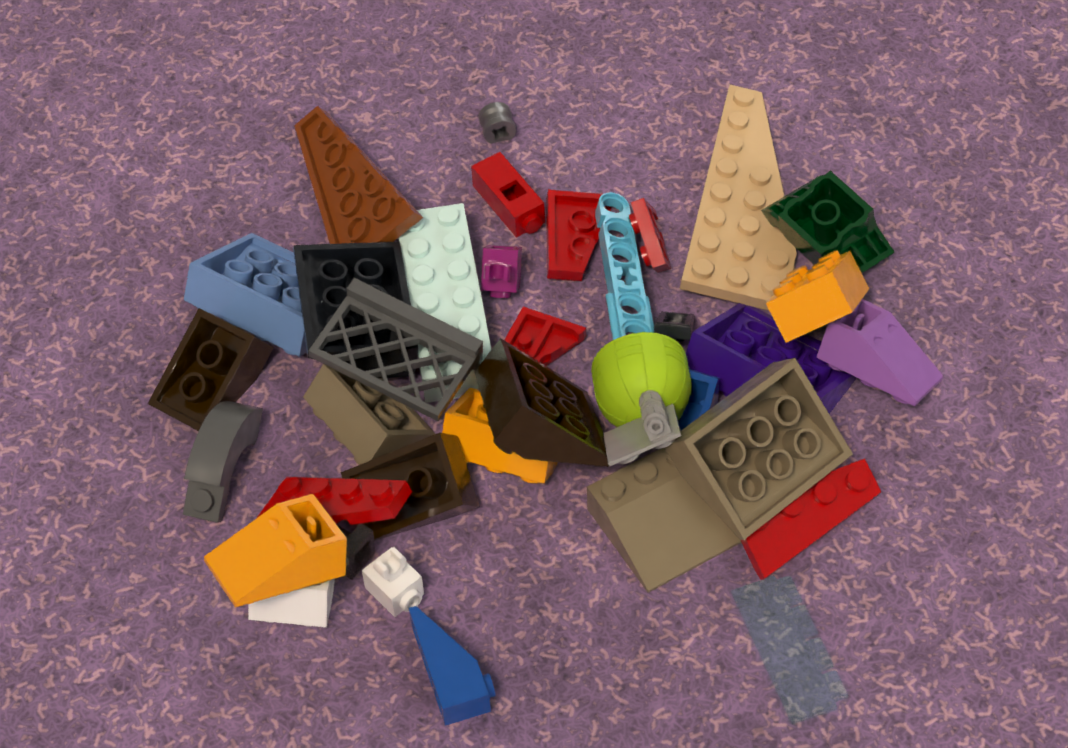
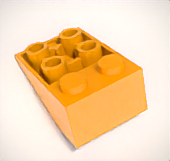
M314 494L277 503L206 554L204 562L236 608L346 576L347 538Z

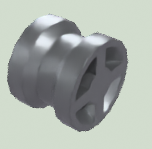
M494 102L480 110L478 114L479 122L483 127V135L488 143L492 144L511 140L515 136L516 126L507 104Z

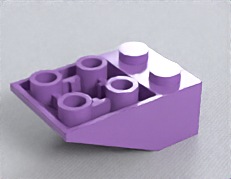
M864 299L860 301L852 313L828 323L816 358L826 362L830 368L851 374L859 378L864 385L879 388L891 394L898 402L916 406L943 379L941 372L892 313Z

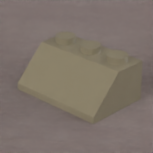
M325 364L322 365L303 396L313 408L315 416L323 420L333 431L335 439L344 444L354 455V460L358 465L435 435L433 430L414 409Z

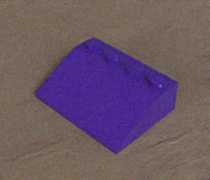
M738 303L692 332L686 350L689 369L718 377L719 390L726 397L771 363L796 358L830 414L857 379V377L844 371L830 368L826 362L816 358L821 341L808 334H804L786 343L781 332L776 330L778 327L771 315L745 304Z

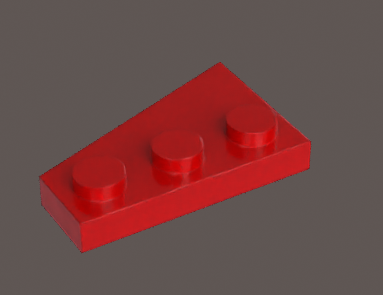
M548 189L546 197L548 279L582 281L599 240L598 235L601 228H597L595 210L602 194ZM610 206L604 207L608 211H611L612 207Z

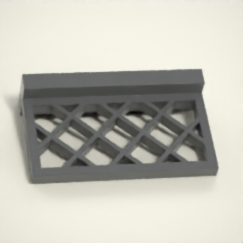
M354 278L347 287L346 298L308 352L309 357L439 421L472 370L476 371L483 360V341ZM352 310L364 316L366 324L345 329L343 319ZM388 328L396 333L398 340L377 345L373 331ZM369 333L372 346L352 351L348 337ZM343 339L347 352L331 355L322 349L327 342ZM420 344L428 349L430 356L409 361L406 347ZM401 349L404 362L384 367L380 353ZM375 355L379 368L363 371L356 367L354 359ZM452 360L462 365L457 374L442 377L438 363ZM433 365L436 379L416 383L412 369ZM407 371L411 385L396 388L388 383L386 375ZM440 388L442 398L436 407L421 400L420 391Z

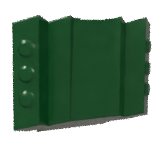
M831 170L761 210L772 226L778 227L786 239L814 265L819 263L818 259L835 250H838L840 255L851 251L861 273L895 253L877 226L874 209Z

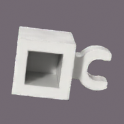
M391 547L362 570L365 589L394 617L402 611L409 612L410 607L420 604L424 595L422 576L406 562V558L395 547Z

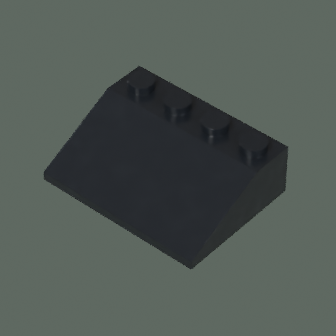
M400 242L294 245L293 251L308 358H311L309 357V349L346 298L347 287L354 278L411 305ZM352 310L343 319L345 329L366 324L364 316ZM388 328L373 331L377 345L398 340L396 333ZM369 333L348 337L352 351L372 346ZM343 339L327 342L322 349L331 355L347 352ZM418 345L406 347L409 361L417 359ZM401 349L380 353L384 367L404 362ZM375 355L354 359L356 367L363 371L379 368ZM412 369L413 374H414V377H415V371H416V369ZM407 371L386 375L387 378L409 377Z

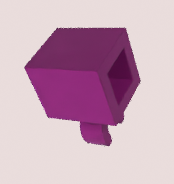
M486 245L483 248L481 291H490V297L510 298L511 292L516 293L520 289L522 247Z

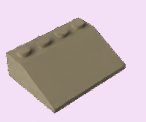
M796 358L773 362L681 430L682 436L676 438L671 445L665 447V450L685 481L740 540H745L853 455Z
M665 448L658 449L587 486V510L648 593L741 543V540L685 481Z

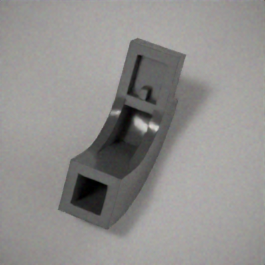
M223 401L209 412L198 431L188 459L184 479L189 480L183 515L217 523L222 521L235 464L241 452L247 446L255 445L263 408L232 401Z

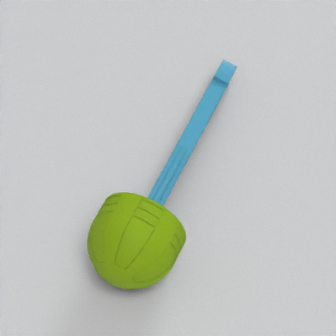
M610 192L600 196L595 210L597 228H601L598 236L608 290L606 302L613 341L599 350L592 362L591 371L596 401L604 417L611 424L619 427L642 417L639 397L643 392L653 390L660 394L665 407L674 404L677 419L679 420L688 404L692 387L687 356L683 347L676 340L663 334L654 333L649 297L645 294L635 234L629 219V214H631L630 206L623 196ZM605 206L614 207V208L618 209L620 212H619V213L610 212V211H608L607 209H605L604 207H605ZM608 231H618L622 233L624 237H616L610 234ZM613 255L623 256L629 262H620L614 259ZM622 276H625V282L620 280ZM622 306L632 307V308H634L638 313H637V314L627 313V312H625L621 307H622Z

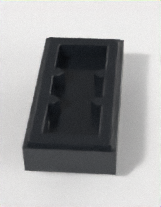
M661 311L654 325V333L669 336L676 341L690 340L694 330L695 316H693L694 314Z

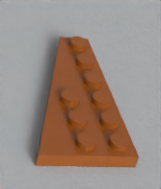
M316 106L294 125L330 244L394 242L423 218L327 111Z

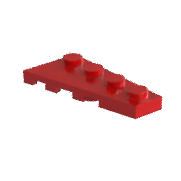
M865 458L831 471L745 540H741L750 562L761 581H764L881 493Z
M286 477L279 484L278 489L257 518L277 503L314 494L336 524L341 520H347L350 525L395 519L411 495L412 490L406 480Z

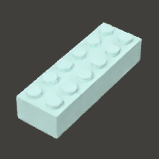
M464 204L417 210L423 218L398 238L411 306L482 340L484 360L492 349ZM418 344V359L430 356L428 349ZM452 360L438 363L442 377L457 374L462 365ZM433 365L420 367L422 382L436 379ZM474 370L470 372L453 399L460 398L470 387L478 389L479 386ZM439 387L423 391L426 403L440 401L442 398Z

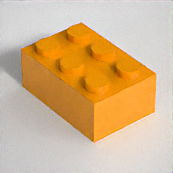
M835 250L818 259L819 263L813 265L810 270L807 269L806 265L789 272L786 275L787 278L780 281V285L772 290L774 295L766 302V305L786 343L852 313L868 292L869 287L851 251L840 255L838 250Z

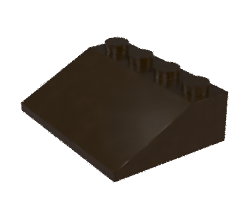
M500 338L476 371H474L495 445L507 454L514 452L529 460L610 467L607 460L604 434L588 392Z

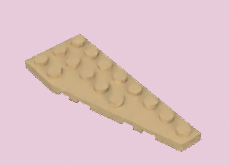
M729 84L679 289L769 311L766 302L774 295L772 290L780 285V281L787 278L786 275L789 272L793 271L797 252L796 248L786 239L778 227L772 226L761 211L784 197L762 92Z

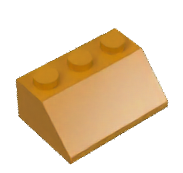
M470 387L445 412L442 433L458 436L466 463L472 462L485 466L488 471L494 473L506 472L520 476L523 481L528 483H545L554 472L558 462L524 459L514 452L507 454L495 445L491 427L488 424L489 420L486 410L483 407L482 396L478 389Z

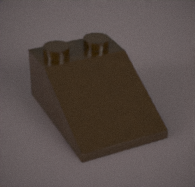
M198 308L147 404L199 431L205 418L217 404L223 401L237 402L257 380L274 347Z
M440 432L341 472L343 479L406 480L412 490L411 495L395 519L357 524L362 544L449 519L480 507L458 436Z

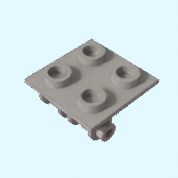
M653 390L643 392L639 397L642 417L603 433L609 466L617 463H630L637 459L640 453L652 448H665L671 445L676 438L682 436L674 404L665 407L658 392Z

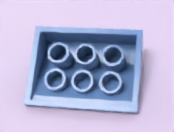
M250 233L189 264L184 301L254 334L255 337L262 341H268L282 348L290 355L300 357L307 353L296 266L294 264V252Z

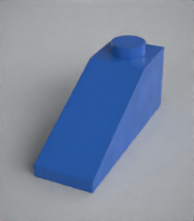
M417 606L410 607L411 626L445 726L491 712L490 698L495 697L496 694L490 674L482 675L478 661Z

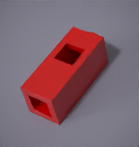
M501 152L471 166L473 187L516 238L525 233L532 234L540 229L542 224L545 223L544 202Z

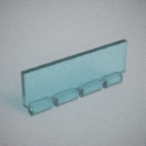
M773 575L764 580L762 579L732 590L731 594L791 724L793 725L837 710L835 702L847 699L849 695L837 671L833 670L821 674V672L834 667L822 639L816 637L805 641L807 638L816 636L818 631L805 605H798L790 609V606L800 604L803 601L792 577L786 576L776 580Z

